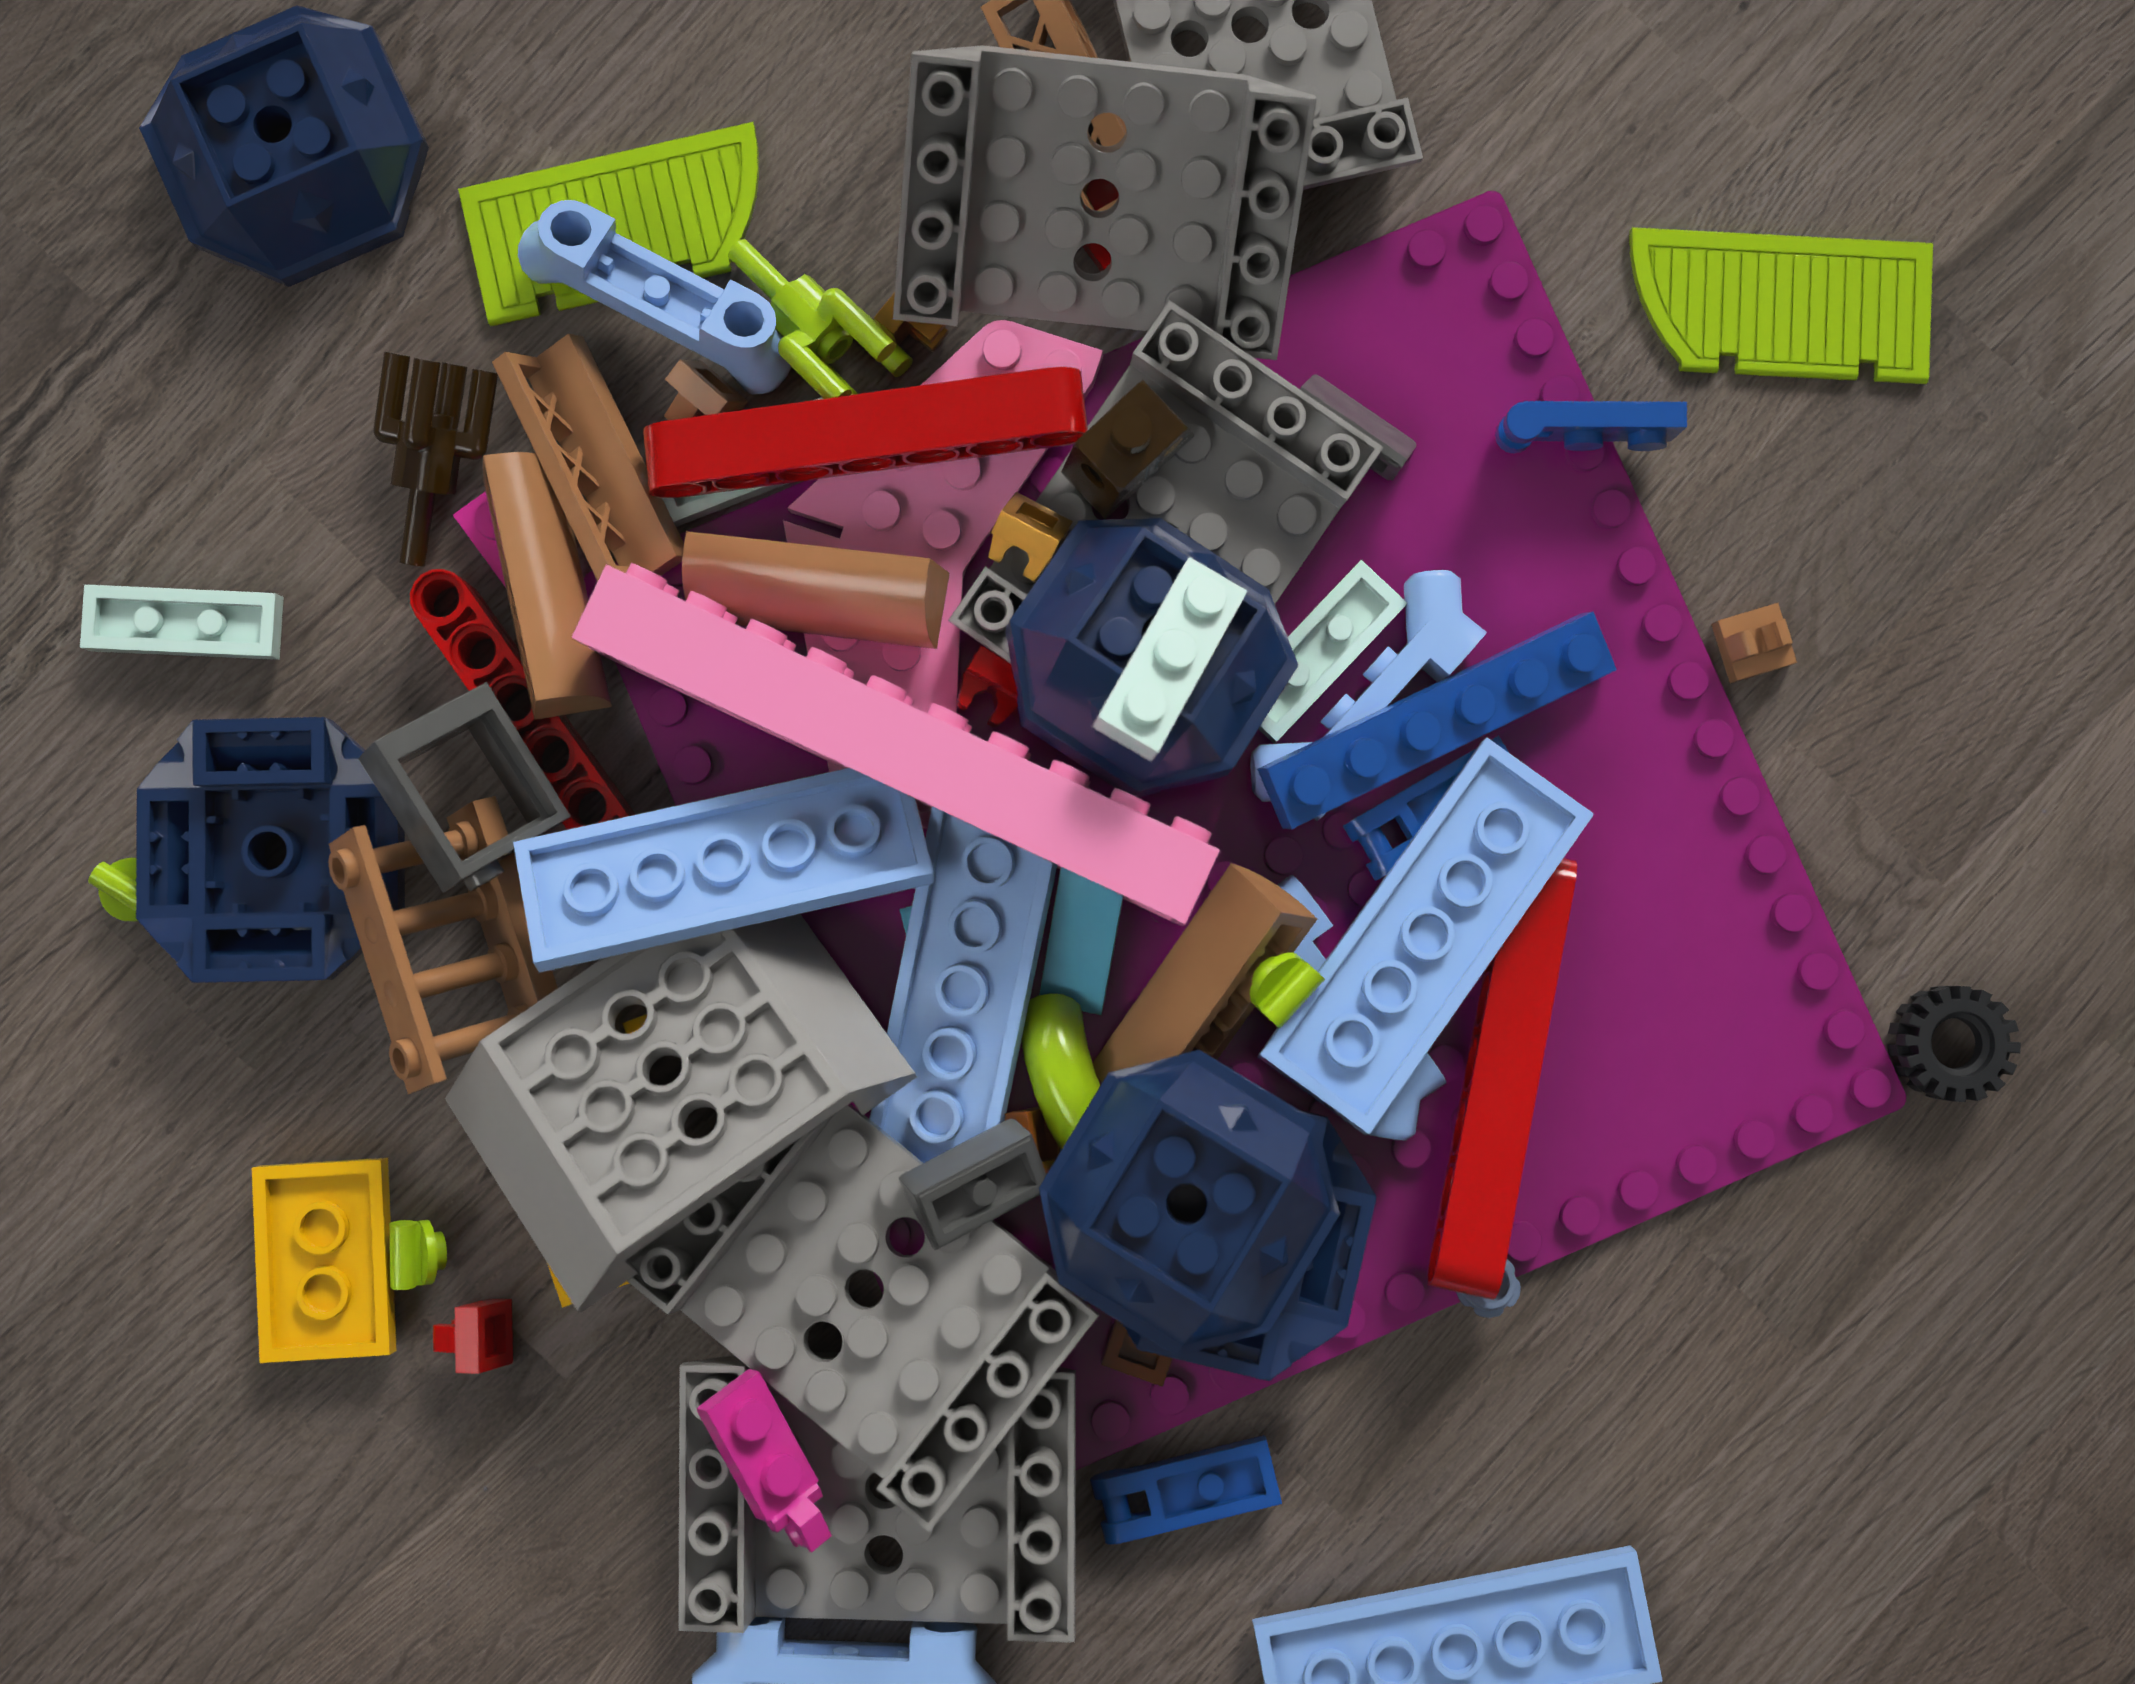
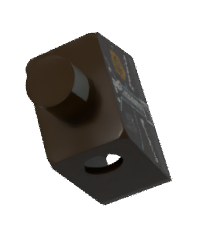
M1142 380L1075 442L1061 473L1106 520L1194 437V434ZM1088 466H1090L1099 475L1103 483L1100 482L1092 474Z

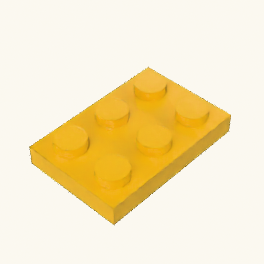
M388 1158L252 1167L259 1362L271 1363L382 1356L396 1352L394 1290L390 1288L389 1224L391 1223Z

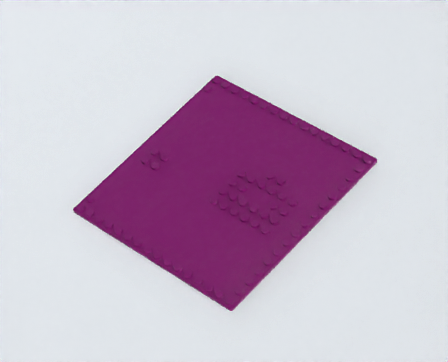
M1496 191L1485 192L1290 275L1277 360L1255 359L1298 389L1312 375L1321 376L1413 439L1417 446L1393 481H1388L1372 469H1368L1279 597L1275 606L1287 637L1362 560L1403 599L1404 583L1415 573L1448 570L1461 578L1462 611L1487 633L1449 676L1578 614L1594 611L1617 670L1326 812L1318 821L1312 819L1293 829H1282L1271 801L1262 802L1252 791L1251 754L1259 745L1273 744L1259 729L1235 767L1227 776L1192 785L1164 789L1159 793L1139 797L1151 805L1148 817L1170 827L1175 817L1194 823L1212 833L1208 845L1220 851L1184 926L1175 924L1123 899L1102 1014L1098 1015L1082 1011L1092 1063L1230 864L1249 869L1276 885L1280 884L1291 874L1295 876L1333 924L1330 929L1313 940V943L1324 958L1327 959L1385 878L1384 876L1377 881L1373 879L1366 867V864L1371 862L1358 840L1352 843L1343 825L1478 748L1486 737L1491 740L1499 735L1511 755L1594 813L1564 856L1566 859L1577 861V877L1507 1259L1515 1268V1277L1526 1274L1900 1110L1906 1103V1093L1614 443L1603 442V447L1596 450L1571 451L1564 449V441H1532L1527 449L1513 454L1502 450L1496 442V427L1511 407L1518 402L1594 401L1503 196ZM1143 338L1103 354L1094 386L1084 400L1087 427L1130 366L1132 354ZM1074 444L1048 448L1018 493L1036 502L1070 453ZM818 479L803 481L688 530L689 532L787 542L784 520L840 538L842 529L792 514L787 509ZM1127 501L1121 504L1106 520L1124 519L1128 514ZM1092 506V510L1098 520H1105ZM686 531L680 533L683 542H685ZM991 533L966 569L963 578L962 600L985 566L990 569L994 563V560L988 558L993 538ZM681 562L661 577L667 580L666 584L680 591L677 598L686 601L683 590ZM593 571L587 573L584 577L588 599H590L598 582ZM1405 607L1275 744L1314 742L1325 736L1329 729L1320 721L1345 694L1354 701L1359 698L1371 684L1363 676V673L1388 646L1398 654L1407 644ZM737 625V626H740V627H742V628H744V629L747 628V626ZM778 630L787 636V640L796 644L794 652L804 657L807 656L804 633ZM962 630L960 634L958 692L962 680L961 676L972 656L980 645L985 647ZM616 663L676 806L829 772L826 760ZM1421 668L1389 705L1437 682ZM985 691L984 694L975 695L965 711L957 707V714L968 720L967 724L973 727L970 734L987 742L993 731L1011 738L1029 748L1028 752L1032 754L1029 759L1030 762L1049 770L1053 760L1069 765L1090 776L1089 781L1091 783L1088 789L1110 798L1114 790L1113 786L1023 728L1018 707L996 728L987 724L989 717L994 711L993 695ZM1395 818L1380 827L1392 848L1407 841ZM923 828L924 837L926 839L927 829ZM1058 868L1056 869L1030 1000L1040 994L1060 869ZM916 888L801 913L804 920L886 1033L906 939L899 909L912 906ZM1483 973L1427 1052L1443 1074L1446 1084L1420 1101L1416 1134L1406 1141L1364 1135L1258 1058V1054L1278 1027L1255 1006L1217 1061L1296 1109L1326 1116L1377 1196L1348 1327L1318 1348L1293 1362L1292 1366L1270 1381L1173 1358L1164 1385L1161 1387L1101 1365V1358L1115 1319L1090 1304L1099 1313V1316L1060 1365V1367L1076 1370L1075 1471L1460 1302L1456 1292L1429 1286L1427 1276ZM1022 1042L1020 1044L1006 1113L1039 1106L1025 1064ZM871 1110L864 1114L869 1119ZM1040 1195L994 1219L1040 1258L1052 1263V1267L1056 1270ZM901 1217L893 1223L889 1238L897 1252L903 1255H913L918 1253L923 1247L925 1233L918 1221L909 1217ZM873 1272L877 1280V1283L880 1287V1290L883 1294V1282L881 1278L875 1272Z

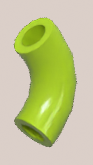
M1049 993L1029 1000L1021 1042L1034 1095L1048 1129L1060 1150H1062L1101 1085L1089 1053L1080 1004L1066 995Z

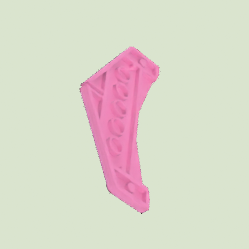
M998 320L985 325L921 385L1050 367H1073L1081 371L1085 400L1094 386L1103 359V350L1012 321ZM1048 448L818 479L787 509L792 514L842 529L840 538L833 537L783 520L788 543L930 558L950 574L937 649L804 633L807 654L810 648L814 647L847 663V668L855 672L852 679L864 685H867L871 675H874L908 692L907 696L914 699L911 706L922 712L928 713L931 704L934 703L957 713L956 700L958 696L961 630L950 623L949 619L962 601L963 578L966 569L991 533L1001 510L1014 493L1020 491ZM828 762L829 772L843 769ZM916 803L922 828L928 829L931 809Z

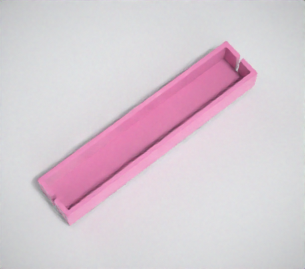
M630 563L627 572L623 573L611 566H605L571 637L601 656L843 769L851 768L915 798L918 804L932 809V807L939 809L1056 864L1058 869L1063 867L1124 896V900L1180 926L1186 924L1220 851L1208 845L1212 835L1208 830L1179 817H1175L1171 827L1148 817L1151 805L1140 798L1117 788H1114L1110 798H1107L1088 789L1091 782L1089 781L1090 776L1057 760H1053L1049 770L1029 761L1032 754L1028 752V747L997 732H992L988 742L970 734L973 727L967 724L968 720L957 713L934 703L931 704L928 713L922 712L911 706L914 699L907 696L908 692L874 675H871L867 685H864L852 679L855 672L846 667L847 663L814 647H811L807 656L804 657L794 652L796 644L787 640L785 634L759 621L750 619L746 629L735 624L738 618L727 612L725 606L693 591H690L686 601L677 598L680 592L678 589L666 584L667 580L643 567Z

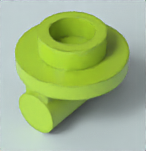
M124 858L111 865L106 862L99 863L91 872L88 882L98 888L100 902L104 909L116 919L130 922L138 921L136 919V858Z
M1287 952L1278 956H1272L1264 960L1255 970L1252 977L1250 1000L1254 1006L1280 1029L1325 979L1296 953Z
M399 1220L391 1222L389 1224L390 1288L393 1290H409L418 1285L433 1284L437 1271L444 1270L447 1263V1247L444 1234L441 1231L434 1232L429 1220Z

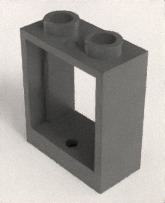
M487 682L375 740L358 758L443 893L464 882L469 892L479 888L504 872L499 861L515 852L513 842L552 834L553 829L571 817ZM469 729L528 824L461 861L401 765Z

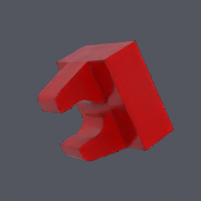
M980 645L961 676L962 680L956 705L959 709L965 711L975 695L984 694L985 691L993 695L994 711L989 717L987 724L996 728L1018 707V692L1011 664Z
M485 1299L455 1307V1319L451 1320V1324L433 1325V1351L455 1353L456 1373L480 1374L513 1364L512 1299Z

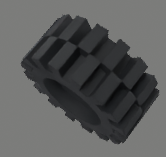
M1969 986L1930 987V991H1918L1910 996L1914 1001L1911 1004H1901L1895 1012L1902 1016L1900 1023H1890L1888 1033L1897 1035L1896 1044H1887L1889 1056H1898L1900 1063L1893 1067L1898 1076H1905L1910 1079L1906 1085L1914 1091L1925 1092L1926 1097L1955 1102H1966V1100L1978 1101L1988 1097L1986 1094L1987 1090L1999 1091L2006 1085L2000 1079L2002 1074H2014L2017 1064L2009 1062L2008 1059L2010 1053L2020 1054L2021 1042H2011L2009 1033L2017 1032L2019 1029L2015 1020L2004 1019L2003 1015L2009 1009L2003 1002L1990 1001L1992 994L1984 990H1972ZM1956 1018L1963 1021L1972 1030L1975 1038V1049L1967 1063L1958 1068L1951 1069L1937 1060L1933 1053L1931 1042L1935 1029L1942 1022Z

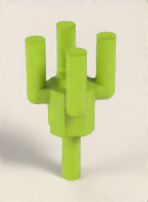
M746 239L739 240L730 249L728 258L771 299V306L775 311L776 317L775 329L782 336L778 343L780 356L823 399L858 394L829 365L840 359L847 352L853 338L895 377L904 374L911 366L913 359L842 290L830 288L825 291L809 275L805 274L795 281L788 282Z

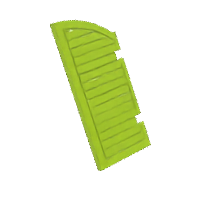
M754 122L459 188L458 191L489 326L492 327L540 316L541 312L537 297L555 294L556 306L559 311L598 302L564 283L539 284L531 280L521 268L518 259V244L524 231L533 222L538 221L541 214L550 205L562 200H576L616 219L617 234L676 265L691 262L694 274L701 278L732 272V261L728 258V253L736 242L744 239L751 222L757 198L759 149Z
M1634 227L1630 229V260L1640 302L1661 342L1679 363L1680 372L1718 373L1719 355L1735 356L1734 371L1737 375L1856 381L1859 375V363H1874L1875 382L1928 383L1933 243Z

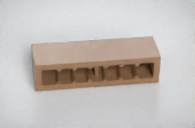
M508 452L483 455V483L534 720L612 707L601 655L571 638L589 600L574 532L536 453Z
M686 531L682 557V582L685 599L687 600L690 591H693L725 606L727 612L738 618L735 625L748 626L750 619L782 631L937 649L950 573L930 558Z
M1230 864L1094 1060L1093 1066L1097 1077L1103 1082L1109 1072L1201 1050L1217 1060L1255 1008L1250 1000L1252 977L1257 967L1269 957L1287 952L1294 953L1317 921V918L1297 899L1273 882L1249 869Z

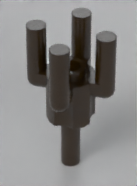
M384 352L373 432L380 442L396 445L391 484L410 488L399 562L425 567L436 493L455 495L460 459L479 460L487 452L498 374L472 369L464 430L459 431L458 425L468 367L442 362L434 413L441 363L414 358L406 418L401 420L410 356Z

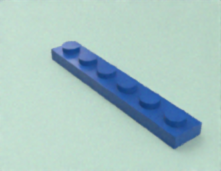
M1594 611L1581 613L1268 763L1257 770L1282 829H1293L1617 669Z

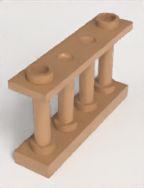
M496 796L472 801L448 816L449 830L444 832L461 861L508 835ZM363 825L350 829L328 844L331 851L329 856L330 874L335 885L344 892L392 1042L389 1047L390 1062L396 1075L404 1080L408 1094L421 1091L447 1080L441 1062L473 1053L482 1039L558 989L553 971L549 970L539 973L533 962L517 861L514 853L499 861L504 870L502 874L471 892L468 890V893L393 911L381 874L424 864L411 841L408 840L373 849L366 826ZM470 918H475L481 923L489 948L487 954L413 974L401 936ZM495 979L500 983L508 1007L506 1016L433 1037L421 999Z

